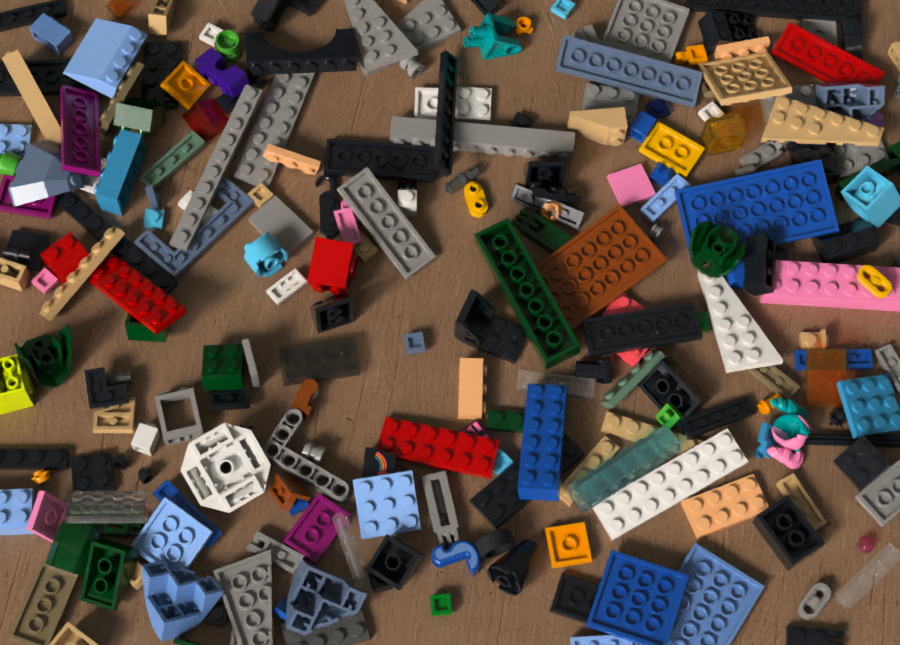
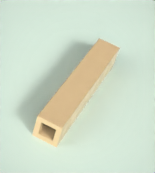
M18 50L7 52L2 57V60L47 142L61 149V127Z

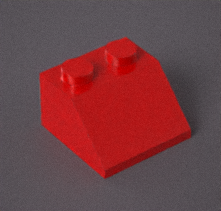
M71 232L40 254L43 263L59 279L62 285L67 281V276L79 267V262L89 255Z

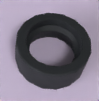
M509 529L493 531L475 542L481 559L499 556L516 545Z

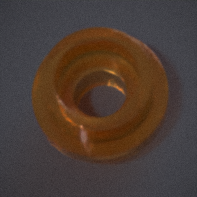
M546 203L541 209V215L548 221H555L560 215V210L556 204ZM547 210H551L553 215H549Z

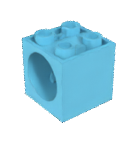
M866 166L841 191L850 209L862 219L872 224L876 229L900 207V195L894 184L869 166Z

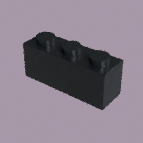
M767 233L749 236L746 240L743 286L744 291L753 296L774 292L777 239Z

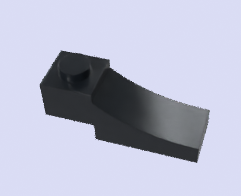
M843 18L840 25L842 34L841 49L863 60L862 19Z

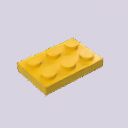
M659 121L639 148L640 153L668 166L684 178H687L705 150L703 146Z

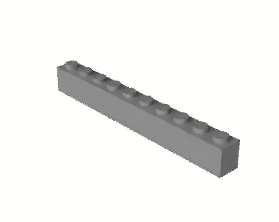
M392 116L390 143L435 146L436 120ZM455 122L453 151L485 152L490 155L496 153L504 154L505 156L518 155L525 158H552L561 161L573 159L575 132Z

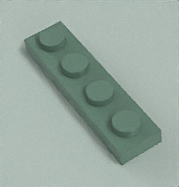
M192 130L138 177L139 181L145 187L152 186L153 190H155L205 147L206 142Z
M648 351L640 363L631 367V372L627 376H623L617 381L618 385L614 389H610L604 394L605 398L600 401L604 408H614L665 355L661 351Z

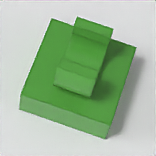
M669 402L655 417L662 426L664 425L667 430H670L683 415Z

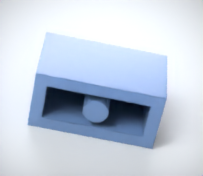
M43 13L29 27L34 39L60 56L74 42L72 30L66 25L62 26L53 16L49 17Z

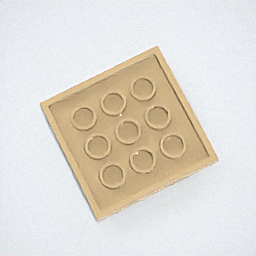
M767 51L698 63V70L703 72V78L721 106L792 93L791 84Z

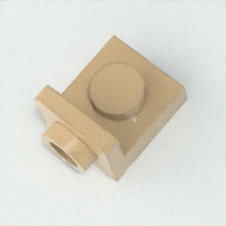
M821 329L820 332H800V350H825L829 346V335H826V329Z

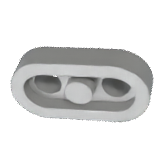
M824 583L813 585L798 605L799 615L805 620L814 619L830 599V588ZM816 592H821L822 598H819ZM809 607L811 613H807L804 608Z

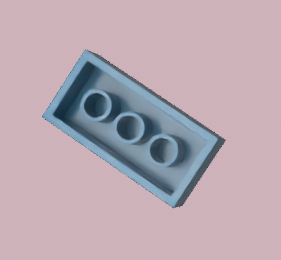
M120 129L119 134L114 138L113 150L108 153L107 165L101 171L100 183L96 184L94 194H96L97 202L102 211L123 216L147 151L142 134Z

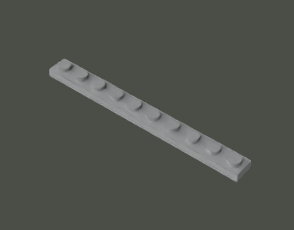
M245 85L169 242L170 246L188 252L260 102L263 90Z

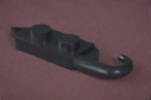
M322 175L317 178L315 186L318 187L321 181L326 180L330 183V191L323 192L319 197L320 233L326 239L333 240L336 234L339 233L333 213L338 210V186L334 177Z

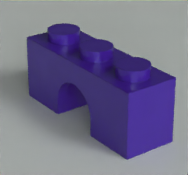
M212 48L195 60L198 67L197 72L202 77L208 78L213 86L217 85L220 87L225 95L229 94L235 98L243 91L246 84L250 85L246 73L237 66L233 65L225 70L227 66L223 56Z

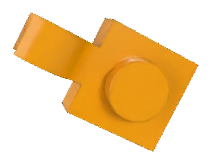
M703 44L688 46L685 52H677L675 54L676 58H674L675 65H681L688 61L689 66L708 61Z

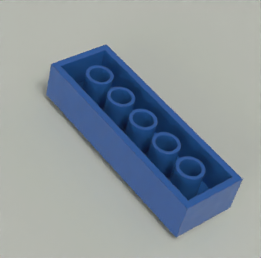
M528 384L517 487L519 499L559 501L568 406L567 385Z

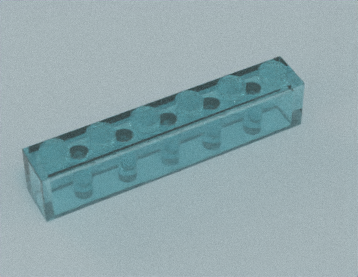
M666 425L655 429L650 435L639 439L634 445L622 450L614 458L606 460L600 467L589 471L581 479L573 481L568 486L570 498L583 513L587 512L681 451L680 440Z

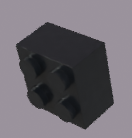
M864 435L833 461L836 467L859 492L864 490L891 467V464Z

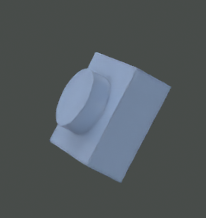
M152 186L145 187L151 209H159L158 203L161 200L158 191L154 192Z
M423 332L403 335L407 355L426 352Z

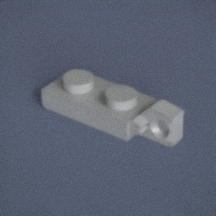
M774 140L769 141L741 157L739 161L743 166L753 165L755 171H758L779 159L780 155L783 154L782 150L787 148L789 142L777 143Z

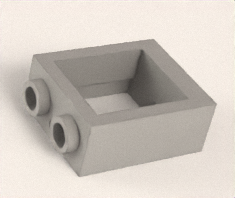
M183 387L176 392H162L159 396H155L162 435L166 446L191 441L204 434L193 388ZM190 398L196 425L167 431L162 405Z

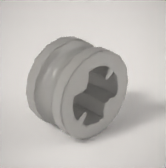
M655 223L648 234V238L652 237L656 242L661 236L664 227H659L658 223Z

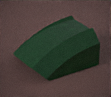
M71 518L62 521L45 563L73 574L84 576L91 541L99 540L100 533L94 526Z

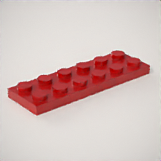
M791 22L788 23L771 53L825 83L879 85L885 74L882 70Z
M116 254L99 265L87 278L89 283L156 335L187 313L186 308Z
M385 417L377 450L397 456V460L491 479L500 440Z

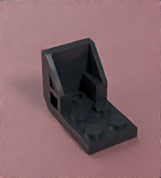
M471 289L455 322L454 336L464 344L514 364L527 337L522 326L495 315V308L479 292Z

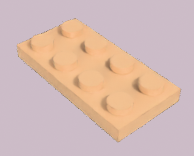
M754 474L681 502L697 539L756 517L769 508Z

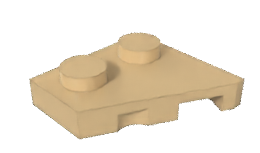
M136 397L129 398L130 404L111 406L94 412L93 433H133Z

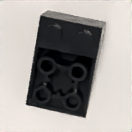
M710 10L698 21L707 52L715 53L718 45L759 38L752 16L746 14Z

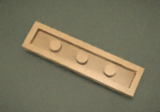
M604 436L563 482L560 488V499L570 507L614 457L620 447Z

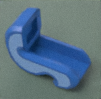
M467 540L454 542L448 550H445L444 544H440L432 551V563L438 568L465 559L470 574L474 577L478 574L481 565V558L477 548Z

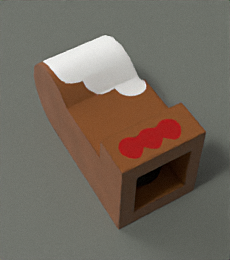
M306 379L302 382L291 406V409L299 410L303 418L309 420L313 414L310 405L319 393L318 383L315 380Z

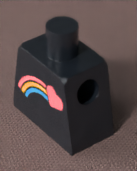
M370 447L365 448L362 477L406 471L407 467L396 466L397 456Z

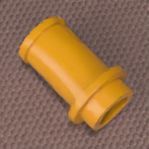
M776 393L765 401L761 400L757 405L760 413L768 415L775 408L770 400L781 397V395Z

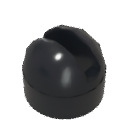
M119 453L112 463L115 467L126 470L130 464V457L128 455L125 457V453Z
M146 466L138 471V478L142 484L149 483L156 476L154 471Z

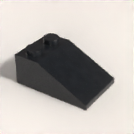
M566 161L526 162L524 164V185L529 187L531 181L541 180L545 184L555 183L562 186Z
M337 295L332 297L331 300L319 301L310 306L311 316L318 334L354 322L352 296Z

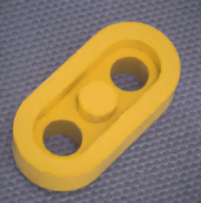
M469 182L464 187V196L469 212L474 217H483L488 211V203L484 191L479 183Z
M864 265L857 272V280L875 297L886 298L892 290L890 281L874 267Z

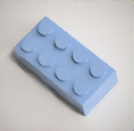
M33 488L0 490V535L35 534L26 529L37 498Z

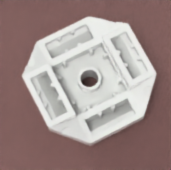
M222 423L188 443L180 471L201 506L230 513L265 492L271 464L251 430ZM223 462L230 464V470L227 473H222L220 470V465Z

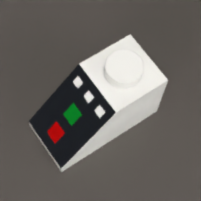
M398 181V208L405 217H416L417 182Z

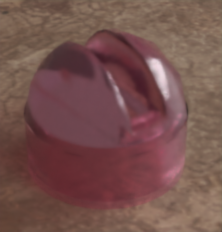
M862 537L857 542V548L861 553L868 554L873 550L874 542L870 537Z

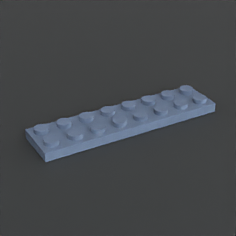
M567 35L562 37L554 70L692 108L696 105L703 72Z

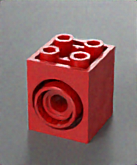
M320 237L315 238L307 283L314 292L324 293L325 290L332 292V295L335 296L348 294L350 281L354 279L357 266L354 243Z

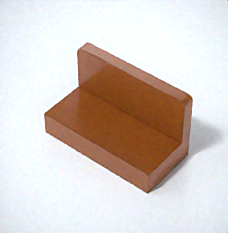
M278 473L269 488V492L282 510L290 512L296 498L307 501L311 498L297 478Z

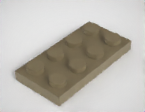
M137 62L135 67H130L125 81L121 82L117 94L112 97L108 109H105L99 122V131L104 137L114 123L116 103L129 97L140 79L144 64Z
M41 561L8 638L25 645H49L54 639L80 575L50 566Z

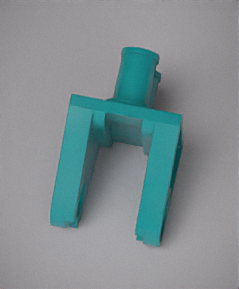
M487 13L480 26H471L469 30L470 36H465L463 40L465 48L479 47L483 60L514 55L522 50L519 40L499 36L513 32L512 29L516 27L514 19Z

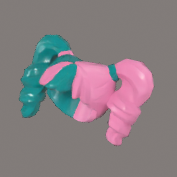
M773 398L770 400L772 406L785 413V415L779 417L774 422L772 428L773 438L782 447L771 446L767 449V453L780 463H784L787 467L797 469L804 461L801 447L810 435L807 410L790 399Z

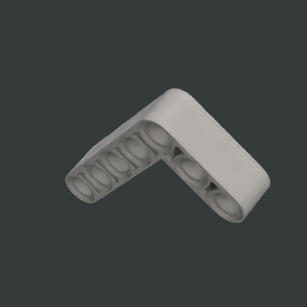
M297 409L288 410L263 448L270 464L297 478L335 502H346L349 498V486L344 480L289 449L303 427V416ZM293 417L299 419L297 423H291L289 420ZM283 433L289 435L286 439L279 438ZM272 449L278 451L276 455L271 456L268 454ZM288 459L295 461L292 465L285 464V461ZM304 469H310L312 471L309 475H303L301 473ZM325 478L328 480V483L321 485L318 481ZM342 488L345 490V493L338 495L335 491Z

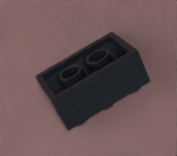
M862 218L838 225L839 232L811 238L822 263L832 264L875 252L881 243L874 226Z
M672 356L661 359L638 384L660 410L669 402L677 408L683 417L675 425L676 428L680 426L679 422L694 415L710 399Z

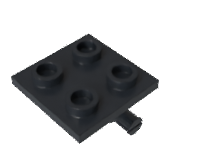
M12 230L8 247L3 249L4 259L25 265L29 270L41 271L43 261L40 254L47 249L50 236Z

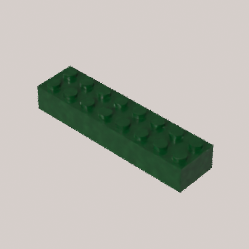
M509 218L474 234L475 243L544 368L547 370L579 354L581 345Z

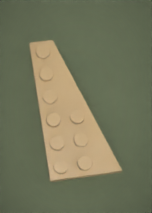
M777 96L761 142L774 140L777 143L795 141L799 144L836 143V145H843L844 143H852L855 146H878L884 128L790 98Z

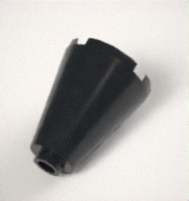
M523 540L490 565L487 570L490 580L493 583L496 581L500 584L498 588L509 595L517 596L518 593L520 594L539 554L538 545L533 540Z

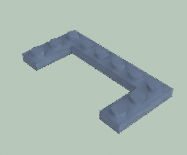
M224 176L216 195L226 204L198 229L188 252L177 249L175 252L172 251L148 229L134 243L164 271L176 279L255 204L254 200Z

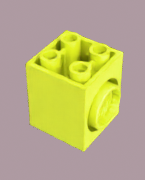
M17 354L0 358V415L34 406L31 395L33 393V385L27 367L23 366Z

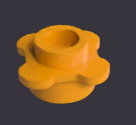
M527 17L516 19L515 32L518 35L522 33L531 34L533 32L531 27L532 20Z
M41 469L33 474L34 477L31 480L35 482L36 486L51 479L49 475L51 472L50 470L45 471V469Z

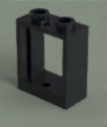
M258 0L250 14L254 18V22L258 24V27L265 31H268V29L275 31L291 0Z

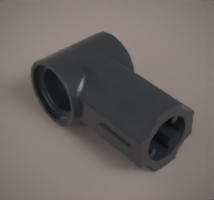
M598 360L597 362L576 361L575 378L595 380L601 384L612 383L613 362L610 360Z

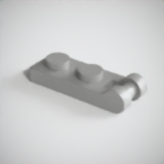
M259 531L254 533L253 541L248 543L246 547L247 551L256 555L271 549L272 563L292 574H295L301 560L305 558L299 552ZM261 542L265 543L263 549L258 547Z

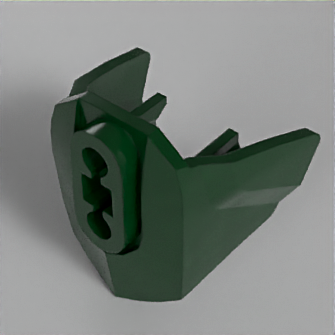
M708 220L699 223L692 231L689 244L690 259L693 267L709 278H719L727 275L740 262L745 254L746 245L742 243L740 237L733 230L724 226L714 225L712 221ZM709 262V268H704L703 265Z
M69 325L64 326L55 336L44 334L27 340L22 347H19L18 343H14L18 356L24 361L37 385L56 388L71 374L73 337Z

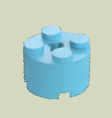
M265 232L260 238L254 242L247 243L244 247V260L258 277L263 275L266 278L274 275L283 267L281 265L284 260L287 262L288 252L275 236L269 232Z

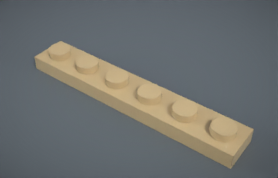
M114 226L106 230L102 240L92 247L91 253L79 262V267L67 276V281L55 290L51 300L43 304L39 314L45 319L52 321L125 233Z
M608 411L601 428L602 432L679 456L704 442L695 438L688 440L685 435Z

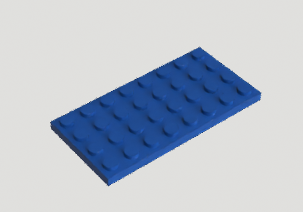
M821 159L674 191L689 257L691 256L689 244L693 229L699 223L708 220L712 221L714 225L724 226L733 230L745 245L747 237L767 233L777 239L776 245L839 232Z

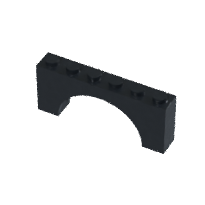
M336 29L334 38L327 45L307 52H290L278 49L265 39L263 32L245 33L247 76L357 71L354 29Z

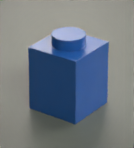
M640 111L630 127L628 136L643 144L654 128L657 119L649 113Z

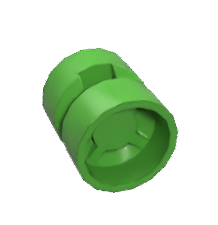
M232 30L219 32L215 39L217 52L223 56L225 63L237 61L241 56L238 35Z

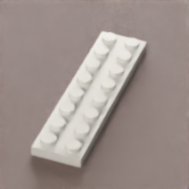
M727 428L592 505V509L610 539L614 541L748 463V460Z

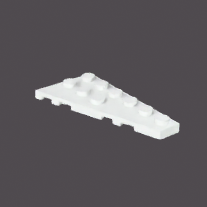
M698 271L697 275L726 373L782 364V357L724 277L709 278Z

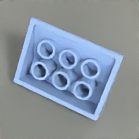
M96 18L63 74L112 98L118 92L121 82L126 78L130 67L133 66L144 47L148 34L131 25Z

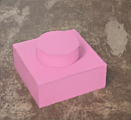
M44 268L31 282L47 295L59 283V279Z

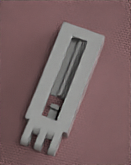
M446 471L421 476L434 536L437 535L439 545L444 544V537H446L448 545L452 544L450 536H454L455 542L458 541L457 531H459V525ZM447 513L450 525H447L446 517L441 518L440 523L439 515Z

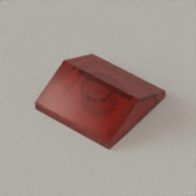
M214 98L197 102L182 115L189 128L205 142L221 134L229 120Z

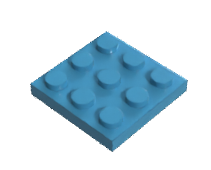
M889 374L842 380L836 383L853 439L860 438L863 435L867 437L900 431V409Z

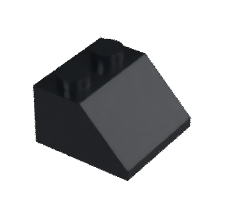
M386 534L366 569L400 591L417 572L425 555L396 536Z

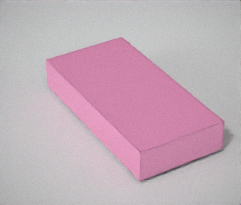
M347 207L334 211L342 242L354 243V245L362 243L352 209Z

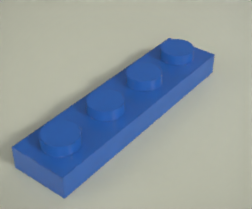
M871 349L795 350L793 353L795 371L869 370L873 368Z
M168 479L153 492V495L160 502L164 497L169 498L214 531L205 545L208 549L223 536V533Z

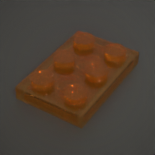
M806 349V407H843L836 383L846 380V349Z

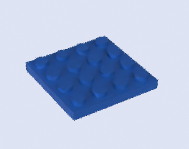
M611 550L586 626L639 645H668L689 575Z

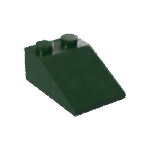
M108 539L91 541L80 601L116 611L135 570L139 549Z

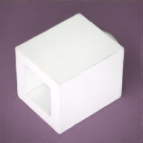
M139 423L131 442L134 451L149 456L153 455L160 438L157 426L151 423Z

